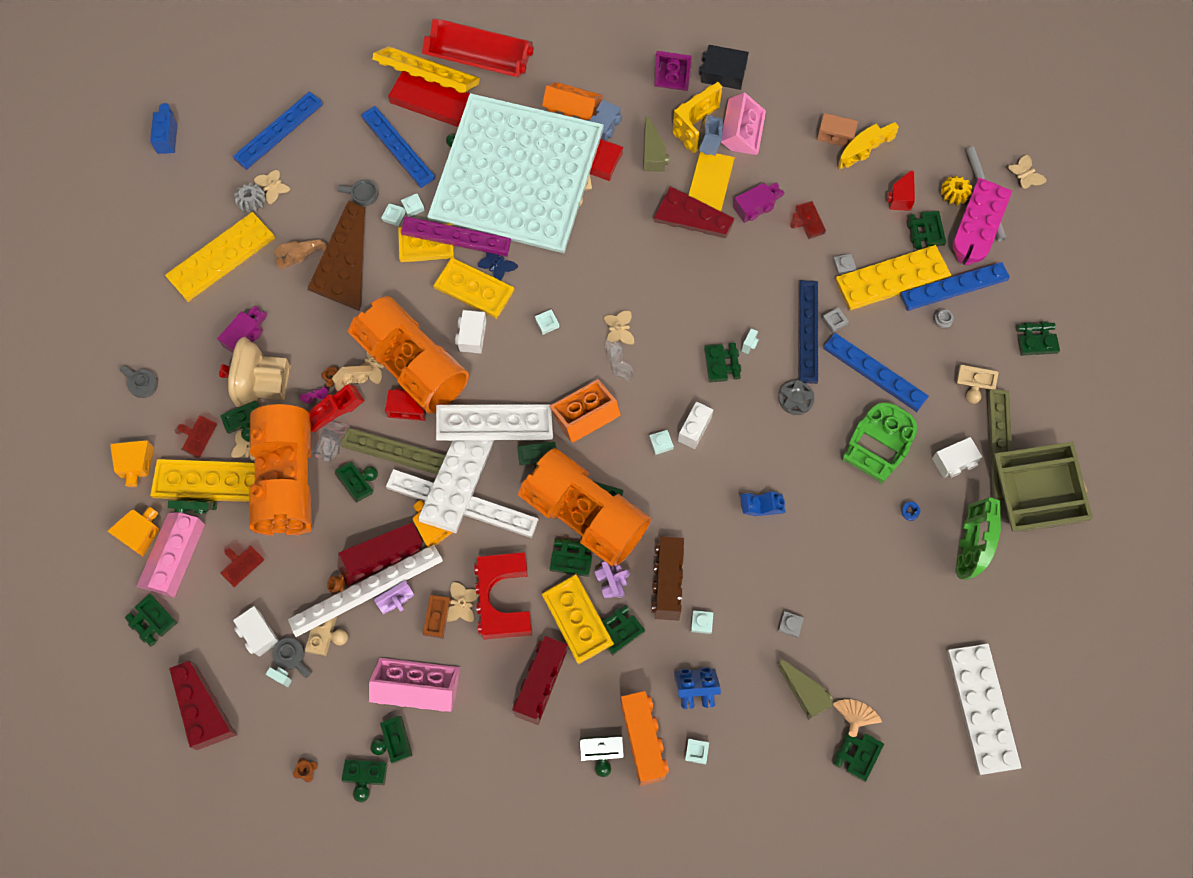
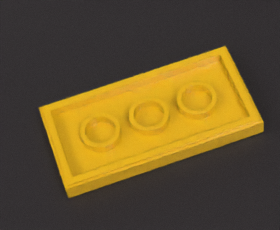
M700 152L689 196L722 211L735 157L716 153V156L706 155Z
M454 258L450 259L433 285L434 289L481 312H485V314L495 319L498 318L515 291L513 286Z
M577 574L542 593L578 664L614 645Z

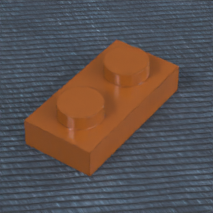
M430 595L423 636L444 638L451 602L450 597Z

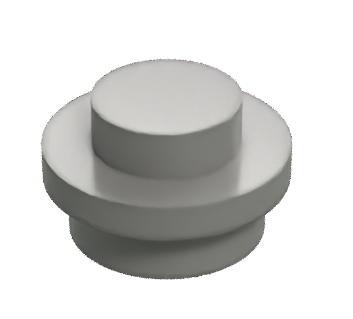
M941 310L935 315V323L942 328L950 327L954 321L953 314L949 310Z

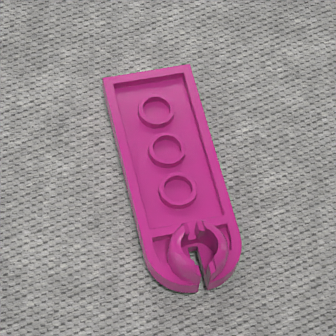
M980 177L978 178L952 244L959 263H962L966 257L970 246H972L970 249L971 253L965 265H971L986 258L992 247L1012 190Z

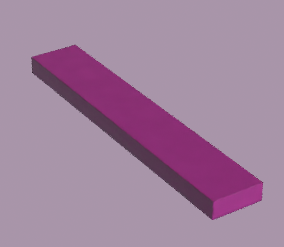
M407 216L404 217L401 235L507 257L511 243L510 238Z

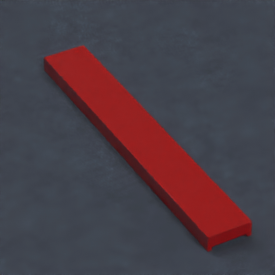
M402 71L388 98L391 104L459 127L470 93L457 92L455 88L443 87L438 82H429L424 77L412 76L409 72ZM600 139L590 175L610 181L623 155V147Z

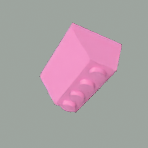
M183 513L167 514L137 587L175 598L205 526L199 518Z
M379 658L369 681V702L451 712L456 698L460 667Z

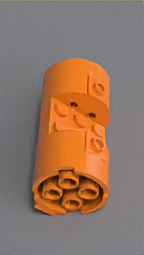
M385 296L370 303L372 305L370 309L365 313L361 312L357 317L353 318L347 332L397 379L400 386L427 413H436V405H450L464 390L469 380L468 371L442 346L436 345L419 329L418 322L392 297Z
M285 404L266 405L256 408L250 413V454L255 457V481L249 488L250 530L258 534L274 536V533L298 536L311 532V488L308 485V459L311 458L310 414L301 407Z
M556 448L551 449L539 460L538 466L532 475L529 474L526 480L522 482L518 496L548 519L550 517L552 519L559 518L582 536L581 544L609 565L618 566L639 543L647 531L652 518L620 494L613 497L608 491L602 489L588 478L589 472L560 450Z

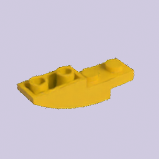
M896 122L881 129L876 123L857 135L842 153L838 169L848 168L859 160L867 159L870 156L871 149L877 148L886 141H892L896 137L899 128Z

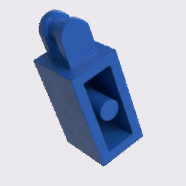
M163 103L159 106V112H153L150 142L157 154L175 153L177 122L173 117L170 106L167 103Z

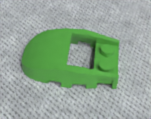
M877 404L857 425L842 461L848 462L882 484L910 451L909 448L917 433L915 419L911 414L894 404ZM864 433L897 452L891 464L857 444Z
M988 497L968 505L967 520H964L962 528L966 530L965 537L959 541V548H962V554L957 557L956 573L959 579H972L983 572L990 564L1001 532L1000 500ZM986 521L988 522L987 532H983L982 537L985 543L978 545L980 523Z

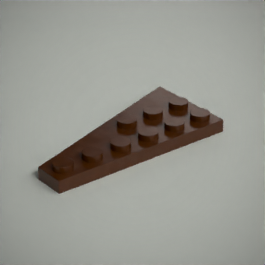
M348 201L307 290L360 311L365 207Z

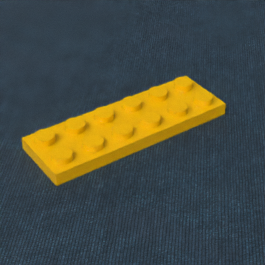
M390 46L373 53L372 60L378 61L380 65H390L395 70L407 71L412 76L424 77L426 81H435L443 87L455 88L457 92L464 93L479 85V77Z
M251 212L169 271L165 276L185 300L189 302L274 240L275 236Z
M934 245L837 276L835 282L849 311L900 295L904 291L950 278L951 274L937 246Z
M157 459L150 496L160 499L249 502V488L255 481L254 463Z

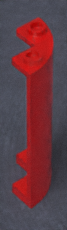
M432 19L430 36H424L422 54L520 77L521 74L526 72V65L529 56L533 55L534 46H532V41L442 19Z

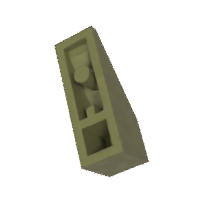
M646 117L644 171L665 172V165L669 164V154H666V146L650 117Z
M779 661L777 667L808 720L833 706V698L828 690H824L820 684L786 661Z

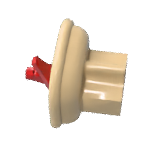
M242 337L236 343L231 366L222 364L219 377L228 378L229 396L236 407L239 408L257 401L258 398L284 400L291 365L287 358L264 356L255 343L251 342L247 337Z

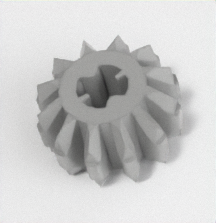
M251 182L248 186L243 184V187L237 188V193H234L236 205L243 212L247 211L249 214L252 210L257 212V208H263L262 203L266 202L264 191L259 185H253Z

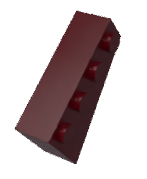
M671 186L654 216L655 223L685 228L690 231H698L722 238H727L735 221V218Z
M413 522L339 552L337 568L340 574H343L348 588L380 570L420 552L423 542Z
M547 636L544 637L543 641H539L536 652H538L536 658L531 660L528 668L529 674L523 680L520 688L521 692L513 705L512 710L515 717L539 726L567 654L568 644Z
M187 661L169 668L189 747L200 750L237 736L236 731L229 723V719L222 711L218 700L211 692L198 666L191 661Z

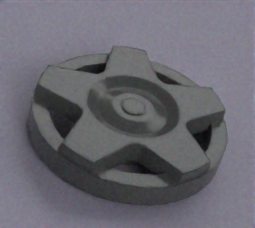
M791 381L781 388L778 397L779 403L787 413L802 415L812 408L814 392L802 381ZM782 395L787 399L785 403L783 402ZM811 400L810 405L807 407L806 401ZM793 407H796L799 411H795V410H791V409H792Z

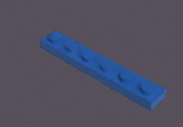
M309 91L233 156L234 160L247 170L323 105L321 100Z
M376 106L361 114L365 123L420 188L435 180L433 173Z
M1003 262L904 291L900 297L906 310L910 311L1008 281L1010 276Z
M837 333L833 334L823 348L915 412H918L929 397V395Z

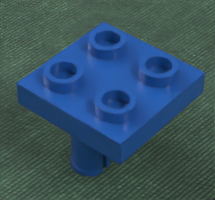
M704 667L700 670L682 669L674 672L678 697L681 698V707L683 709H688L687 701L689 709L695 707L694 696H702V706L708 708V700L710 707L715 706L714 695L721 694L715 669Z

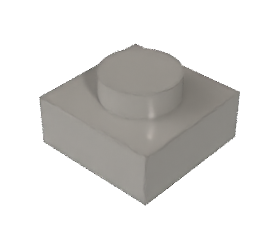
M852 254L833 258L838 276L856 271Z
M839 307L822 317V320L832 333L847 326L849 323Z
M784 611L778 632L798 638L804 617Z

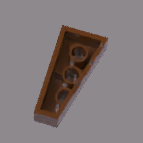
M660 536V542H656L655 554L659 555L658 562L654 563V574H658L657 581H653V593L657 594L656 601H652V613H655V619L679 621L682 610L681 585L683 579L684 538Z

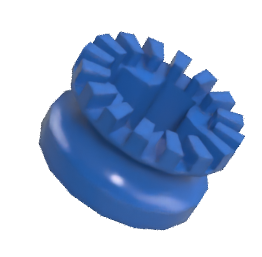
M907 502L901 511L903 518L909 521L916 520L920 514L919 505L915 502ZM909 507L912 510H916L913 516L910 513H906Z

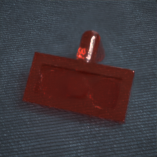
M813 201L796 206V213L793 214L790 224L791 228L795 229L803 226L808 239L825 234L826 229Z
M199 415L192 429L179 424L175 429V433L177 435L182 433L188 435L181 450L200 458L217 423Z
M251 545L239 556L231 547L226 546L223 551L232 562L220 574L233 587H236L264 561V558Z

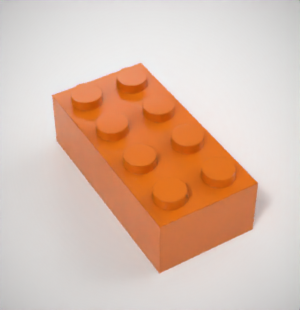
M646 691L621 696L620 704L640 786L665 780L669 768L667 760H662L661 753H663L664 748L661 738L656 736L657 729L659 728L656 716L652 717L651 715L653 711L651 696H647Z

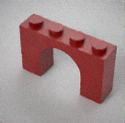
M525 552L477 557V563H474L475 575H478L479 582L475 583L476 595L480 596V602H476L477 614H481V622H478V634H482L484 640L531 636L530 611L503 613L494 609L489 601L490 592L499 581L509 578L528 577Z

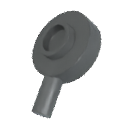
M370 180L357 181L352 187L338 186V192L351 194L353 201L360 206H369L378 198L377 186Z
M125 365L120 368V372L129 378L127 386L135 397L147 398L157 390L158 380L152 372L148 370L133 372Z
M284 638L274 646L272 657L280 668L286 670L296 668L305 678L311 675L312 672L302 663L305 651L299 641L293 638Z

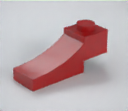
M347 384L335 395L329 394L308 411L310 414L311 432H317L332 420L347 412H352L362 404L364 399L357 387Z

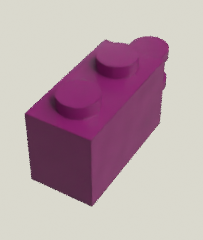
M764 182L735 197L733 208L744 223L749 220L753 221L759 215L773 210L775 201L781 198L785 192L779 189L778 183L767 186Z
M257 306L252 307L247 314L241 311L217 338L222 347L231 353L234 352L236 343L240 338L247 337L253 342L260 337L263 331L260 324L265 320L267 313L265 311L261 312Z

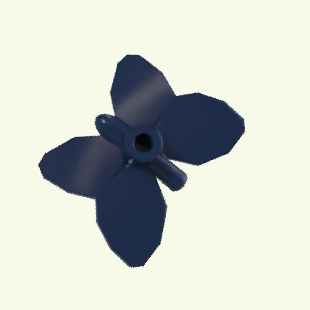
M487 252L486 257L478 263L479 268H489L490 272L493 271L494 278L500 281L504 277L505 272L517 269L518 265L513 261H503V256L499 258V255Z

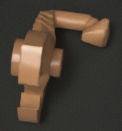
M320 239L301 243L292 241L280 244L274 252L277 258L274 261L278 268L284 269L295 263L302 262L305 257L319 249H322L324 253L327 244Z

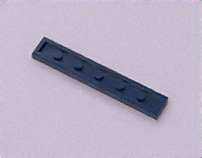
M800 280L799 381L809 384L818 383V281Z

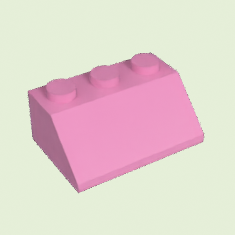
M745 92L728 99L721 143L731 151L756 155L759 152L766 111Z

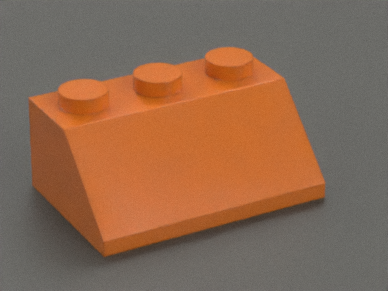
M553 82L546 85L542 106L546 107L550 112L561 111L565 116L573 117L575 115L579 119L589 121L593 115L596 116V109L600 105L603 95Z
M599 379L549 406L562 431L571 443L621 416L617 400Z

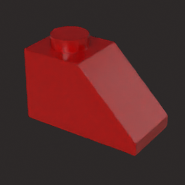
M909 171L893 184L891 191L887 193L889 210L911 211L915 202L914 171Z
M399 388L388 390L385 407L388 418L426 420L422 408L405 390Z

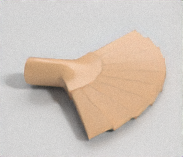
M843 699L833 703V706L850 723L849 735L852 737L857 736L858 727L882 722L875 710L858 700Z

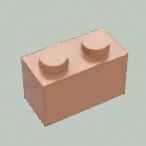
M824 113L817 140L847 147L854 139L858 121Z

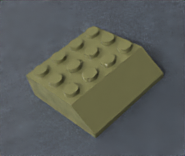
M1073 441L994 454L1012 532H1029L1080 524L1093 519Z

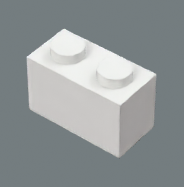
M463 310L462 317L458 319L460 332L456 334L455 344L458 345L460 352L482 353L487 321L485 312Z
M696 402L679 433L678 442L696 449L712 418L713 409Z
M970 437L937 451L932 460L943 478L948 476L953 478L959 475L963 469L971 470L977 467L982 455Z
M255 606L233 620L236 624L234 628L240 638L244 636L247 641L245 646L251 654L255 653L260 657L279 642L273 630Z

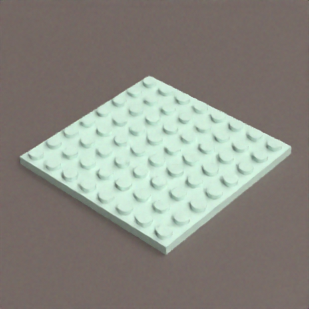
M470 93L427 217L428 220L442 224L452 223V226L503 236L510 238L511 241L564 254L603 133L604 124Z

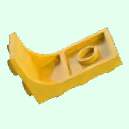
M719 82L708 86L705 91L694 95L691 100L682 103L674 110L672 132L676 138L683 142L685 148L692 153L697 152L699 132L693 125L705 118L706 114L709 115L720 107L722 85Z

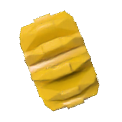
M957 175L953 176V178L949 176L941 186V195L944 196V201H949V205L955 203L956 206L960 203L964 204L971 196L972 185H969V180H964L963 176L960 178Z

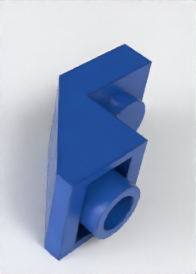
M770 491L759 496L749 493L740 495L743 514L765 516L786 513L783 494Z

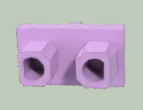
M605 561L602 562V567L595 571V575L600 582L608 579L609 585L601 588L604 598L624 597L625 593L622 586L628 584L626 578L630 576L629 571H623L621 565L614 567V565L611 566Z
M405 580L387 592L384 591L375 596L374 601L383 614L397 607L401 612L404 610L402 604L413 597L414 594Z

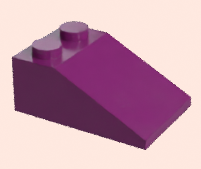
M657 51L654 86L688 91L692 56Z

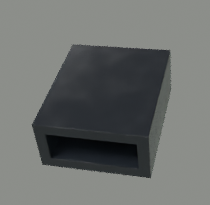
M709 45L708 50L703 53L702 61L704 65H701L699 75L702 76L701 83L714 85L719 82L722 87L741 90L749 52Z

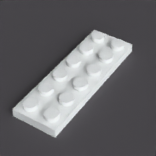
M436 405V440H553L550 405Z
M495 440L452 441L420 513L419 522L457 533Z
M989 644L948 650L947 655L978 775L1021 769Z

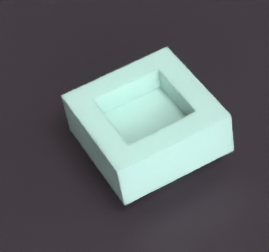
M418 194L401 200L408 217L425 211Z
M389 203L381 219L386 223L399 226L406 210L403 207Z
M552 309L535 316V321L542 334L559 328V323Z
M750 330L743 344L742 352L749 354L751 348H756L759 341L756 338L758 331Z
M668 430L649 435L655 455L673 450L674 446Z
M693 610L691 632L711 634L713 612Z
M270 667L265 674L286 687H289L292 682L287 677L289 673L279 667L277 670Z
M688 739L685 761L706 765L709 742Z

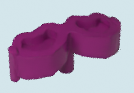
M322 386L320 389L306 393L302 392L300 400L310 403L314 397L324 399L327 396L328 387Z

